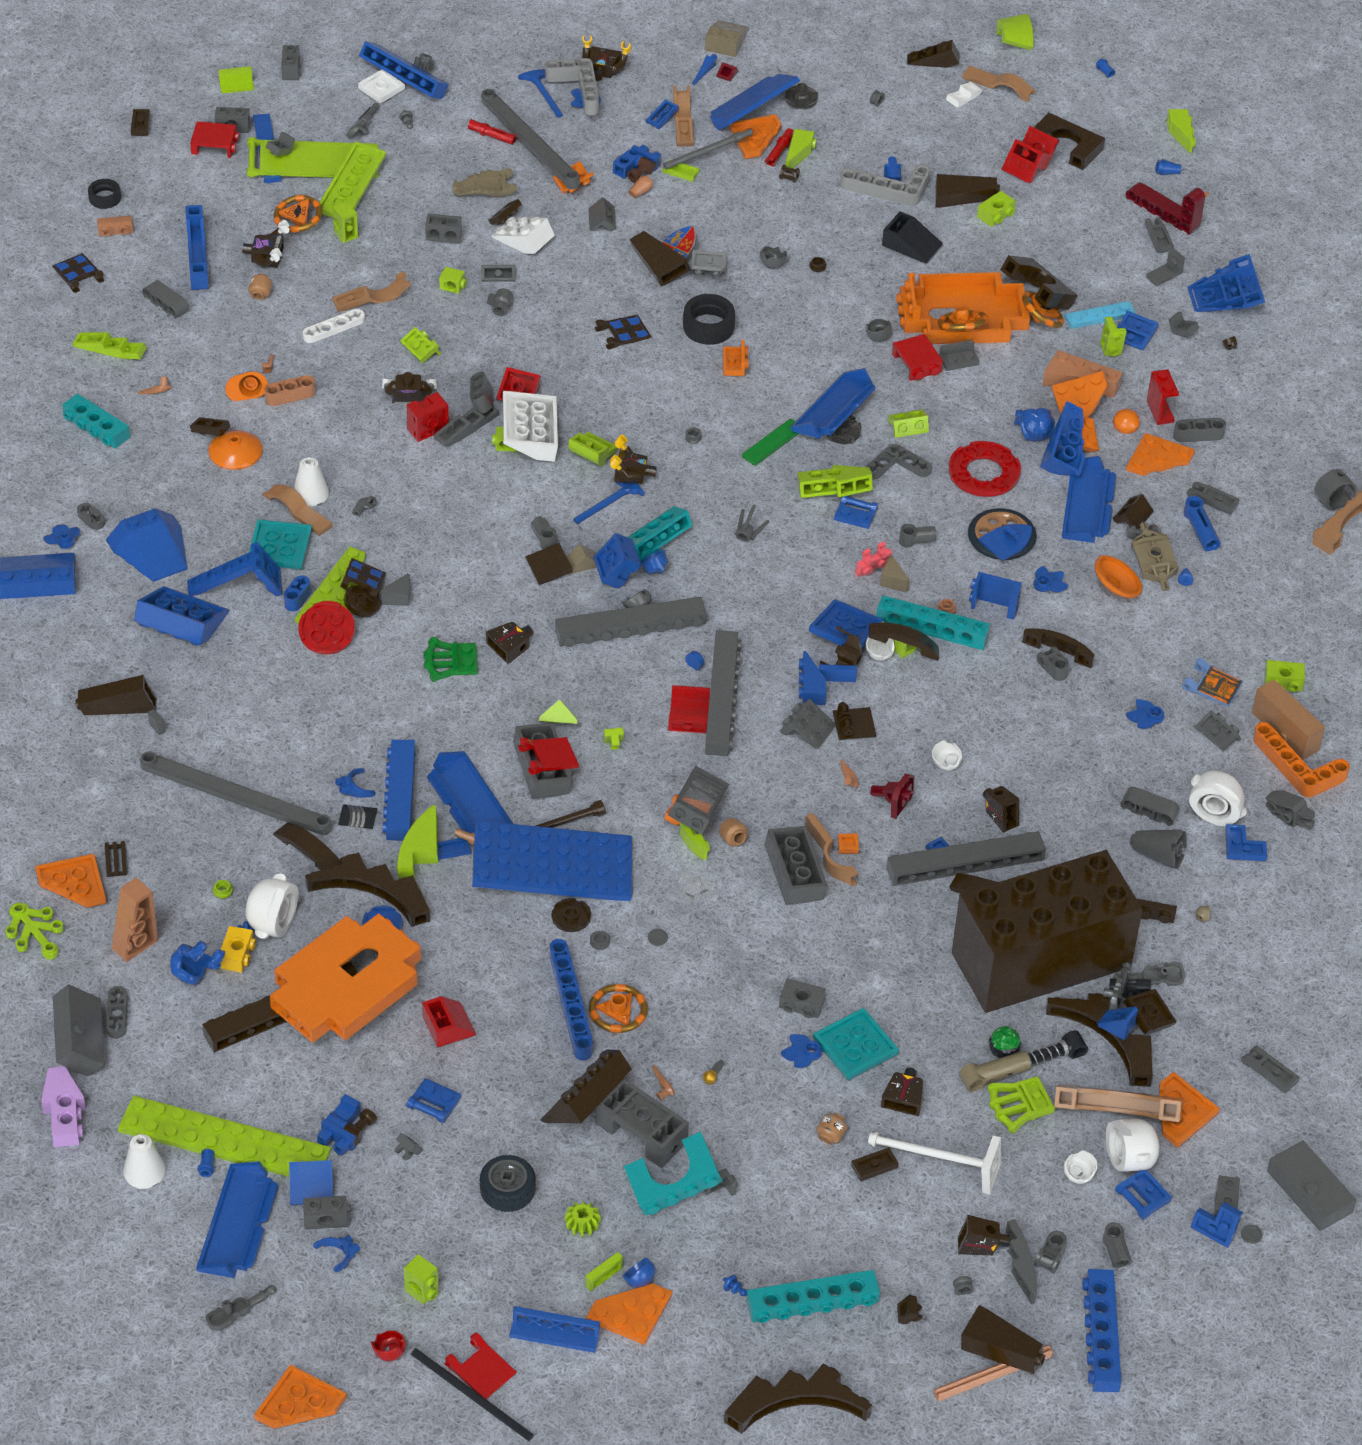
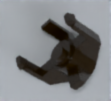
M836 626L837 630L849 636L846 643L842 646L838 645L835 650L838 657L835 665L857 666L862 658L860 638L843 630L842 627ZM820 661V664L830 665L824 661Z

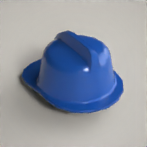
M658 549L640 561L641 566L648 574L655 572L661 574L664 572V567L668 564L666 550Z

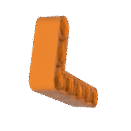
M1261 722L1256 725L1253 737L1254 743L1302 796L1313 797L1346 781L1350 764L1346 760L1336 759L1311 770L1269 723Z

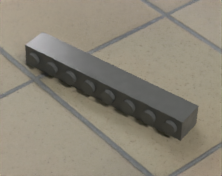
M700 596L555 619V632L560 647H571L574 644H589L594 641H608L613 638H627L632 635H645L651 632H664L670 629L680 630L690 626L699 627L702 624H706L707 612Z
M716 630L705 755L728 756V750L733 748V738H730V735L734 736V724H731V721H735L736 710H732V707H736L737 696L733 695V692L737 693L738 681L734 680L739 677V667H736V664L740 665V653H737V651H741L742 641L738 639V632Z
M1039 831L1027 832L1025 834L1009 835L984 841L893 855L887 859V871L892 885L897 886L955 876L957 873L967 874L1043 861L1046 848Z

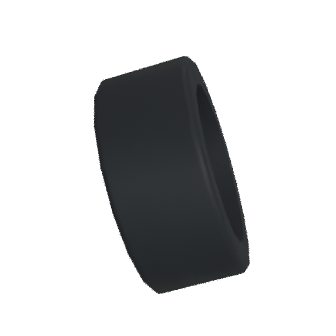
M98 179L92 182L88 187L90 204L99 209H108L116 206L121 200L119 184L111 179ZM100 191L113 192V194L104 197L95 195Z

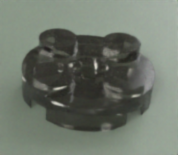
M799 83L785 92L786 103L789 107L797 110L798 108L804 110L811 109L817 104L818 92L808 87L805 83Z
M850 415L831 436L827 435L828 439L839 444H853L861 435V423L855 421L856 418Z

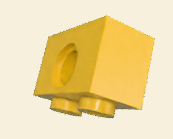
M233 926L228 927L221 950L225 951V956L220 963V969L243 973L244 967L249 966L250 950L254 951L256 939L253 938V930Z

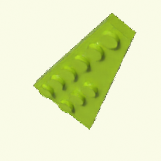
M349 546L297 614L295 622L299 624L302 614L318 602L335 601L347 608L344 604L346 589L341 588L340 585L351 558L364 563L366 552ZM350 582L348 588H349L350 586H352V585H354V586H358V585L355 584V583H353V582Z

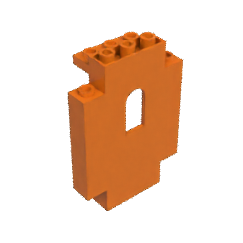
M1001 272L919 274L918 281H915V273H908V280L904 281V286H900V291L896 294V302L900 304L898 305V315H902L900 317V327H904V333L925 334L931 344H952L973 340L974 343L1010 342L1011 330H1028L1029 311L1022 301V296L1025 293L1023 283L1003 284ZM966 306L969 307V310H979L986 313L988 321L986 324L971 330L950 331L941 328L937 323L938 319L931 317L929 312L932 309Z
M379 913L362 926L356 920L345 916L274 970L275 983L280 988L270 995L271 1009L312 1043L330 1029L346 1041L417 986L415 964L421 960V947L416 941L408 938L403 930L397 929L388 918H384ZM362 950H375L378 953L377 959L352 977L341 968L343 964Z

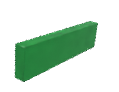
M791 418L743 452L742 458L754 466L758 465L799 435V433L792 432L790 428L795 421Z

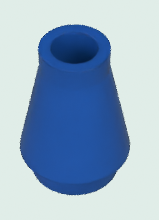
M1165 159L1158 160L1155 171L1160 175L1180 174L1181 164Z

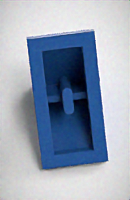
M1135 1006L1107 1010L1097 1024L1100 1028L1125 1040L1135 1027L1138 1009Z

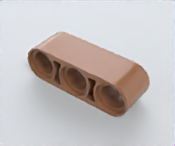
M306 375L267 384L264 388L265 402L270 406H277L311 398L315 395V380L312 376Z

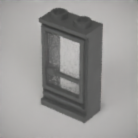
M695 765L668 816L702 834L729 784Z

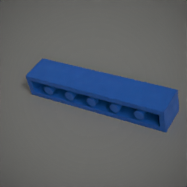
M364 42L359 57L432 98L442 99L449 86L448 83L377 43Z
M391 739V747H387V759H390V762H386V774H389V777H385V788H388V792L384 793V803H387V807L383 808V818L387 819L382 824V833L386 834V840L403 841L411 827L415 740Z

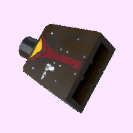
M509 622L486 631V644L509 664L529 648V637L533 635V630L529 625L520 628L515 622Z
M1003 786L993 790L987 788L983 792V797L986 799L987 814L1003 833L1018 827L1020 799Z
M906 1068L904 1074L899 1072L893 1074L882 1094V1108L919 1117L923 1079L916 1077L917 1071L914 1068Z
M967 1215L958 1234V1254L993 1256L997 1246L1009 1247L1010 1235L1000 1234V1224L996 1221Z

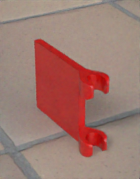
M567 737L537 740L520 739L519 751L525 752L533 748L538 761H530V767L527 769L530 775H535L542 771L579 768L578 761Z
M475 1332L470 1337V1344L478 1351L463 1364H460L453 1354H449L445 1357V1366L455 1372L474 1391L487 1399L511 1379L517 1371L500 1357L484 1341L479 1333Z

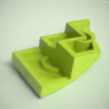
M1028 14L997 20L996 34L1002 36V43L1030 50L1033 48V29Z

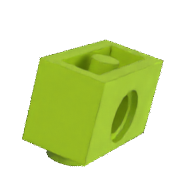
M1000 191L978 205L977 218L990 227L1000 224L1003 219L1014 214L1016 200Z
M346 201L332 206L333 230L342 243L358 238L357 212L350 203Z
M1267 660L1264 671V684L1274 679L1285 690L1291 692L1302 691L1305 681V663Z
M418 1254L404 1267L405 1291L423 1305L429 1300L433 1301L439 1293L438 1268Z

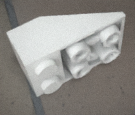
M510 217L506 220V223L498 227L496 232L491 235L492 238L524 254H535L555 236L548 219L539 217Z

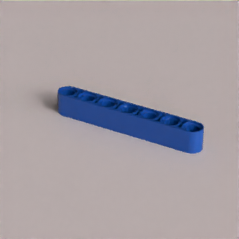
M555 939L550 943V962L574 1055L578 1060L585 1061L592 1056L593 1041L568 944L563 939Z

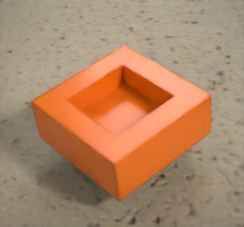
M858 833L838 834L839 854L859 853Z

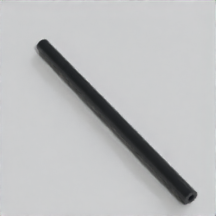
M415 1348L412 1351L411 1356L528 1442L534 1437L532 1432L420 1350Z

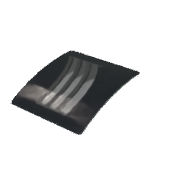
M343 804L338 825L373 829L378 808Z

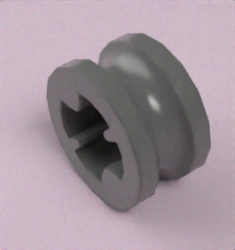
M875 90L870 97V103H875V106L878 107L884 101L885 94Z
M695 427L686 430L685 439L688 443L696 444L701 441V430Z
M961 1276L953 1281L956 1295L971 1294L974 1291L972 1279L968 1276Z

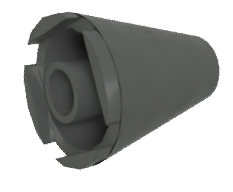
M1181 829L1136 831L1130 838V845H1132L1133 850L1169 867L1179 868L1185 854H1182V850L1187 846L1186 831Z

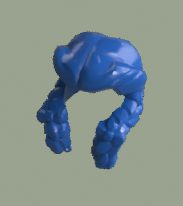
M1031 408L1024 411L1021 409L1016 410L1014 424L1021 427L1022 434L1027 441H1043L1051 437L1055 421L1050 410L1045 408Z
M201 940L194 947L181 944L171 956V972L180 981L197 985L204 976L206 968H221L220 963L225 956V951L217 949L211 957L204 953L208 945Z

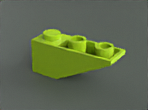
M1168 109V131L1189 153H1192V147L1196 145V139L1193 137L1194 127H1191L1192 116H1189L1188 109Z

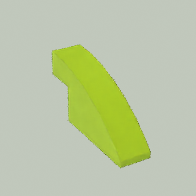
M432 805L418 817L407 832L398 855V879L412 875L415 878L414 864L438 863V816L436 805Z

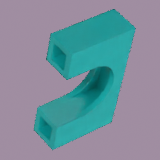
M701 1131L682 1140L690 1164L686 1175L676 1183L665 1185L655 1182L643 1158L623 1166L638 1204L645 1216L656 1214L661 1209L676 1205L685 1198L693 1197L707 1188H713L718 1183L723 1182Z

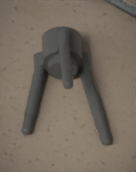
M755 504L752 505L746 522L743 525L745 510H741L738 527L735 532L738 540L744 542L754 541L756 535L769 523V520H766L753 533V527L749 523L756 508Z

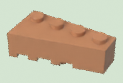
M1057 350L1044 371L1043 386H1052L1103 371L1108 389L1102 396L1115 397L1121 387L1123 372Z
M137 877L127 882L120 889L112 949L126 962L158 941L153 893Z

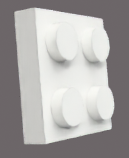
M381 69L359 82L358 89L381 104L403 91L405 84Z

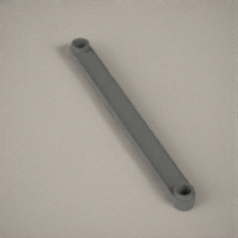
M493 89L483 90L481 94L483 105L524 143L568 189L578 188L580 184L578 172L574 171L532 130Z
M151 751L144 752L141 755V768L146 772L298 825L320 835L329 834L332 830V821L326 814L310 811L158 756Z

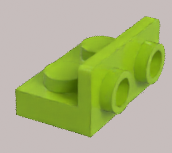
M1105 317L1100 344L1104 356L1121 355L1126 337V329H1117V324H1114L1112 317Z
M414 327L400 340L422 364L434 353L438 356L441 355V352L438 350L440 346L433 339L430 341L428 334L423 329L419 331Z
M922 409L888 415V422L893 426L896 438L929 432L928 415Z

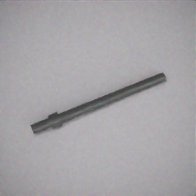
M748 129L743 132L733 133L728 138L665 162L663 166L665 169H668L733 142L738 143L743 138L753 135V131Z

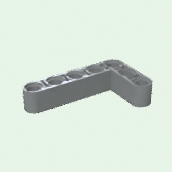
M590 59L551 60L545 63L546 81H579L584 112L588 115H595L599 112L598 90L593 64Z
M925 164L917 165L908 183L853 169H844L841 172L840 186L848 191L908 206H915L919 203L929 182L930 168Z

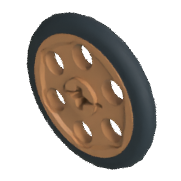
M994 508L985 510L972 519L968 527V538L978 552L987 557L999 559L978 541V538L984 536L980 531L989 533L998 527L1009 525L1007 524L1009 521L1016 524L1031 525L1032 533L1029 543L1023 550L1006 559L1011 560L1027 554L1033 548L1037 538L1036 529L1032 522L1023 514L1011 509ZM990 520H995V521H997L998 523H996V524H991V523H989V521H990Z

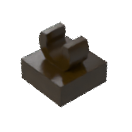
M909 1294L897 1304L898 1323L908 1324L911 1320L917 1322L923 1318L922 1315L918 1314L922 1306L917 1303L916 1296Z

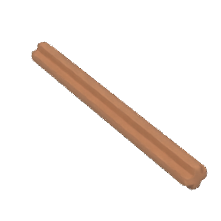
M1050 1345L1043 1346L1045 1359L1053 1356V1350ZM999 1363L935 1388L934 1396L938 1401H941L1020 1369Z

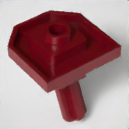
M905 773L899 782H888L886 786L872 785L870 794L872 796H884L888 802H891V818L897 819L914 795L915 776Z

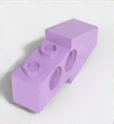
M66 1067L48 1068L41 1102L43 1114L51 1113L54 1147L79 1145V1137H83L82 1124L78 1125V1120H82L81 1110L86 1109L84 1096Z

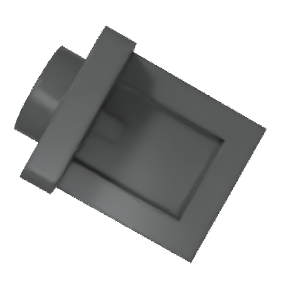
M281 132L278 140L267 142L266 148L271 150V153L276 156L290 154L295 138L286 132Z
M1177 312L1169 319L1172 333L1175 335L1189 337L1199 328L1198 322L1184 320L1182 312Z
M725 1168L719 1171L723 1182L718 1183L713 1188L704 1190L706 1194H710L726 1187L730 1195L733 1196L735 1195L737 1181L734 1175H730Z

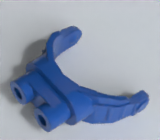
M363 768L353 769L348 775L335 779V784L339 786L341 794L358 798L375 796L374 790L362 789L352 781L351 777L364 773Z
M350 1235L344 1238L326 1237L313 1244L315 1249L321 1246H332L341 1249L345 1253L344 1260L334 1267L333 1270L335 1272L345 1269L350 1259L355 1257L356 1252L360 1251L359 1245L352 1243L353 1239Z

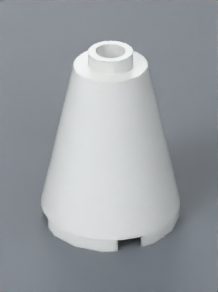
M311 457L301 460L293 488L302 496L308 506H317V504L325 502L329 497V489L319 463L315 458Z
M139 1134L130 1141L123 1175L126 1181L133 1187L139 1189L151 1188L162 1181L165 1176L166 1166L150 1137Z

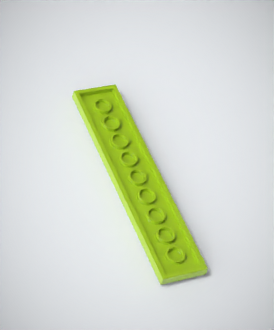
M134 1095L118 1126V1132L132 1136L144 1134L149 1136L152 1141L200 1154L204 1149H211L215 1152V1158L234 1163L260 1161L266 1171L289 1177V1162L326 1161L331 1152V1147Z

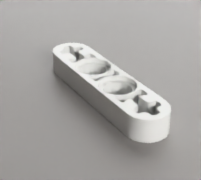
M354 309L307 327L303 330V339L305 342L313 343L358 326L365 321V313L360 309ZM345 322L346 324L338 325L337 323ZM324 328H329L330 330H329V331H323L322 329H324Z

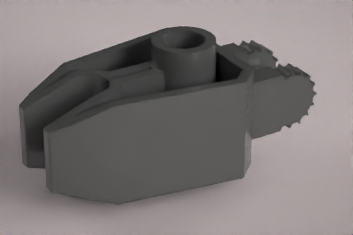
M1275 790L1266 796L1268 800L1266 807L1268 810L1292 828L1300 825L1310 829L1314 826L1315 812L1307 807V802L1303 797L1284 790Z

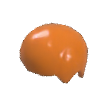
M1122 409L1115 414L1112 423L1119 432L1131 434L1139 428L1140 420L1135 411Z

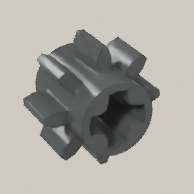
M421 53L420 57H415L414 65L428 72L433 70L434 60H432V56Z

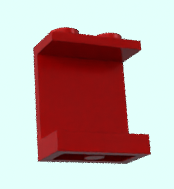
M197 121L190 142L191 154L198 155L200 146L225 148L227 149V157L231 158L232 153L236 152L235 142H239V132H237L236 125Z
M925 334L893 342L892 355L894 358L901 357L907 365L910 381L920 380L930 375L935 376L942 372L943 360Z
M1169 369L1151 371L1147 404L1157 425L1174 423L1175 419L1166 398L1179 396L1177 387Z
M672 685L668 731L706 734L710 688Z

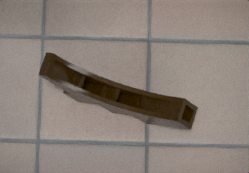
M359 852L341 857L340 865L331 866L327 869L305 875L308 892L329 888L356 889L383 898L395 906L405 916L411 927L430 922V909L413 875L394 881L386 864L367 869Z
M1088 993L1087 1000L1079 998H1047L1046 1015L1073 1020L1096 1031L1116 1049L1122 1058L1128 1072L1130 1086H1151L1153 1077L1151 1036L1141 1034L1130 1035L1129 1033L1126 1039L1122 1040L1100 1028L1097 1024L1106 1011L1109 1010V997H1105L1100 993Z
M823 1363L808 1381L800 1373L789 1370L775 1387L768 1380L761 1379L756 1375L726 1409L724 1423L742 1434L753 1423L767 1414L799 1405L833 1407L849 1412L866 1421L871 1416L872 1404L865 1397H860L852 1392L848 1386L840 1384L841 1374L835 1368Z

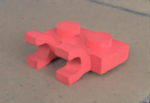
M883 541L877 545V553L870 555L871 550L869 548L862 552L863 558L857 562L854 573L858 577L864 574L868 576L879 567L881 569L884 568L889 556L892 554L891 549L885 548L886 543Z

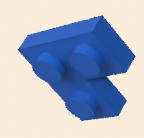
M1226 824L1227 859L1266 861V841L1246 840V825Z
M1225 1202L1220 1206L1217 1217L1199 1208L1195 1213L1191 1228L1228 1248L1232 1243L1243 1212Z

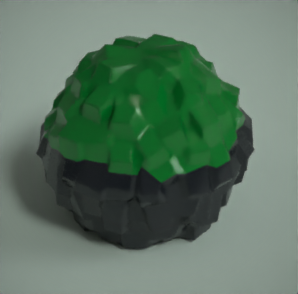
M1002 1026L994 1030L992 1036L989 1037L990 1051L998 1058L1020 1051L1021 1041L1015 1029Z

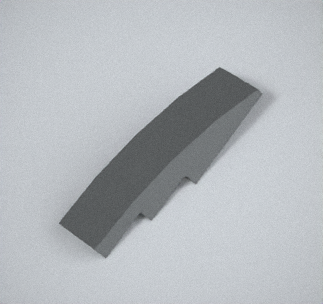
M492 406L488 412L481 414L476 409L471 408L463 416L458 414L433 436L444 446H450L463 440L500 415L499 410Z
M1015 1219L1007 1221L1006 1234L1010 1235L1008 1252L1013 1259L1011 1273L1030 1304H1034L1037 1288L1032 1256L1019 1225Z

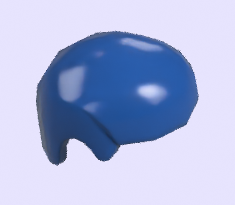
M646 1257L623 1274V1278L631 1287H644L653 1279L655 1266Z

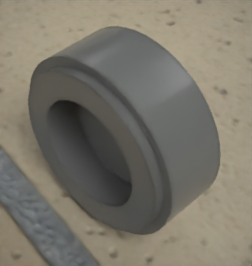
M596 931L590 936V945L597 950L606 949L610 945V936L604 931Z

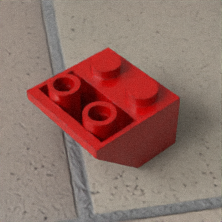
M443 996L422 1002V1016L437 1048L476 1035L461 1002Z

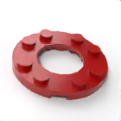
M974 441L963 448L960 446L953 452L949 460L948 471L951 480L961 490L976 496L992 497L1005 494L1017 485L1020 479L1021 465L1018 457L1015 458L1009 448L995 442ZM977 459H989L995 461L1001 467L1002 473L1000 477H995L992 481H980L976 477L973 478L971 476V473L967 471V466Z

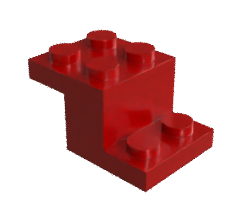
M1029 126L1023 141L1015 139L1001 170L1027 183H1032L1038 169L1046 170L1060 140Z

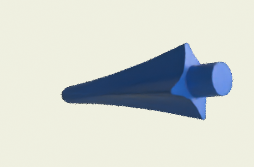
M706 55L697 76L692 82L693 85L716 66L717 55Z

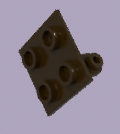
M840 702L837 710H832L838 740L877 736L870 707L849 709L848 704Z

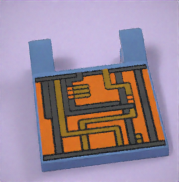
M1198 658L1194 669L1205 672L1198 684L1193 679L1187 677L1182 688L1229 707L1243 681L1210 666L1204 659Z

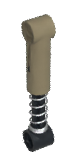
M1073 1030L1066 1033L1056 1045L1043 1046L1040 1050L1035 1049L1034 1052H1017L980 1065L975 1063L965 1065L959 1071V1076L967 1090L974 1092L982 1089L988 1083L1031 1070L1033 1064L1038 1065L1042 1061L1045 1063V1060H1053L1055 1057L1060 1058L1061 1055L1070 1056L1071 1059L1084 1056L1088 1052V1046L1079 1031Z

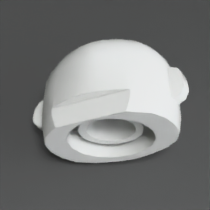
M1211 770L1201 775L1196 774L1191 779L1192 789L1190 791L1189 803L1196 814L1205 821L1225 827L1226 824H1233L1239 818H1243L1246 815L1247 810L1243 806L1245 796L1242 787L1232 775L1222 771Z
M276 874L273 878L258 882L248 896L245 911L246 919L255 930V935L260 939L265 940L269 936L283 937L293 921L299 892L297 886L288 882V878L284 874Z
M1120 1119L1108 1123L1106 1128V1149L1112 1165L1117 1170L1127 1172L1147 1170L1156 1163L1160 1146L1155 1129L1150 1123L1139 1119Z

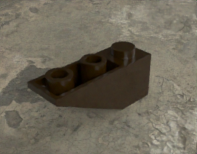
M953 40L943 41L940 44L928 46L925 49L907 54V65L948 68L959 64L960 53Z

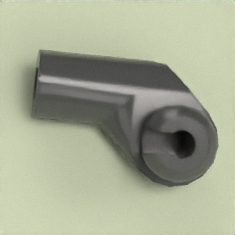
M374 496L361 498L353 509L352 514L360 517L363 510L371 509L375 506L377 499Z

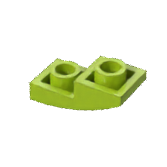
M680 823L679 834L684 843L698 857L703 860L707 859V853L710 851L708 841L704 840L702 834H695V830Z

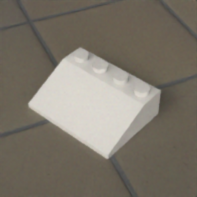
M503 391L504 444L536 460L555 462L558 448L556 396Z

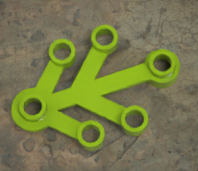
M22 902L13 904L9 908L12 921L5 928V933L9 939L16 938L18 936L17 928L20 921L23 922L24 928L21 937L15 942L16 950L25 952L28 949V940L32 934L42 947L43 957L48 960L56 958L59 953L57 945L49 942L40 930L59 934L64 929L62 921L54 920L52 923L33 921L30 917L42 918L45 921L51 920L53 918V910L50 907H44L41 910L30 909L27 904Z

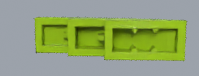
M79 332L72 343L73 347L122 359L140 360L147 349L145 343H129L127 337L112 338L109 332Z

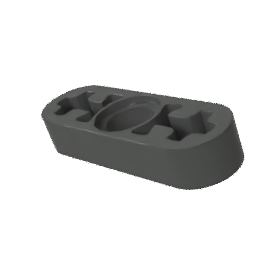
M115 986L109 990L107 1004V1034L110 1038L118 1039L124 1036L126 1032L127 991L122 986ZM119 993V1002H116L115 996ZM114 1010L122 1011V1014L119 1016H114L111 1013ZM114 1022H118L117 1031H113L115 1026Z

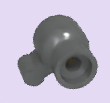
M501 288L497 290L496 294H489L486 303L491 306L493 305L492 312L495 315L504 316L511 304L513 294L510 290Z

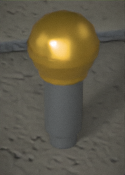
M719 1060L711 1070L704 1072L703 1081L706 1084L711 1085L716 1082L717 1074L723 1068L724 1062Z

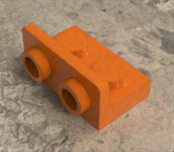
M580 161L570 166L574 171L578 172L580 184L585 186L591 182L590 178L594 173L588 174ZM556 175L553 177L564 194L568 191L573 193L579 189V187L568 189Z

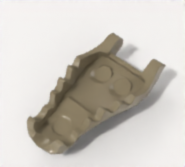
M506 168L502 171L488 169L484 172L482 170L480 174L475 172L473 176L468 175L466 180L463 179L460 182L455 179L452 190L456 196L489 195L501 197L514 193L517 187L514 183L507 185L506 179L512 177L513 173L511 168Z

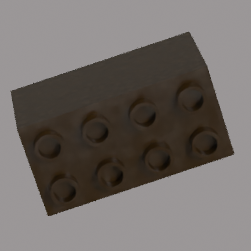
M1106 849L960 893L952 955L984 1012L988 1013L1120 972L1123 963L1129 962L1132 966L1143 909Z

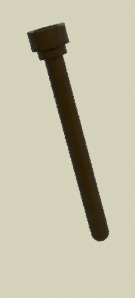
M597 800L589 808L535 826L554 828L590 815H597L599 817L605 815L606 811L603 802Z

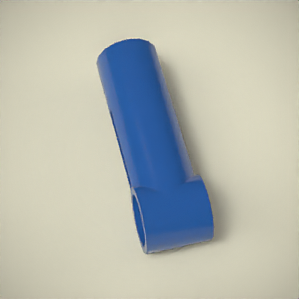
M1190 496L1185 502L1184 516L1189 519L1205 551L1218 549L1221 541L1203 508V500L1197 496Z

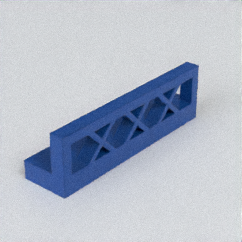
M514 1306L510 1338L592 1353L596 1352L600 1336V1321Z

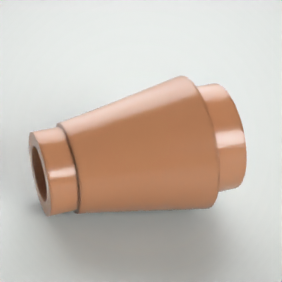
M646 175L640 176L628 191L629 195L636 198L651 190L653 182Z

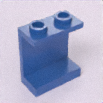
M979 572L977 578H973L970 589H973L969 597V602H972L971 609H975L978 599L1008 607L1007 618L1014 620L1019 607L1022 583Z

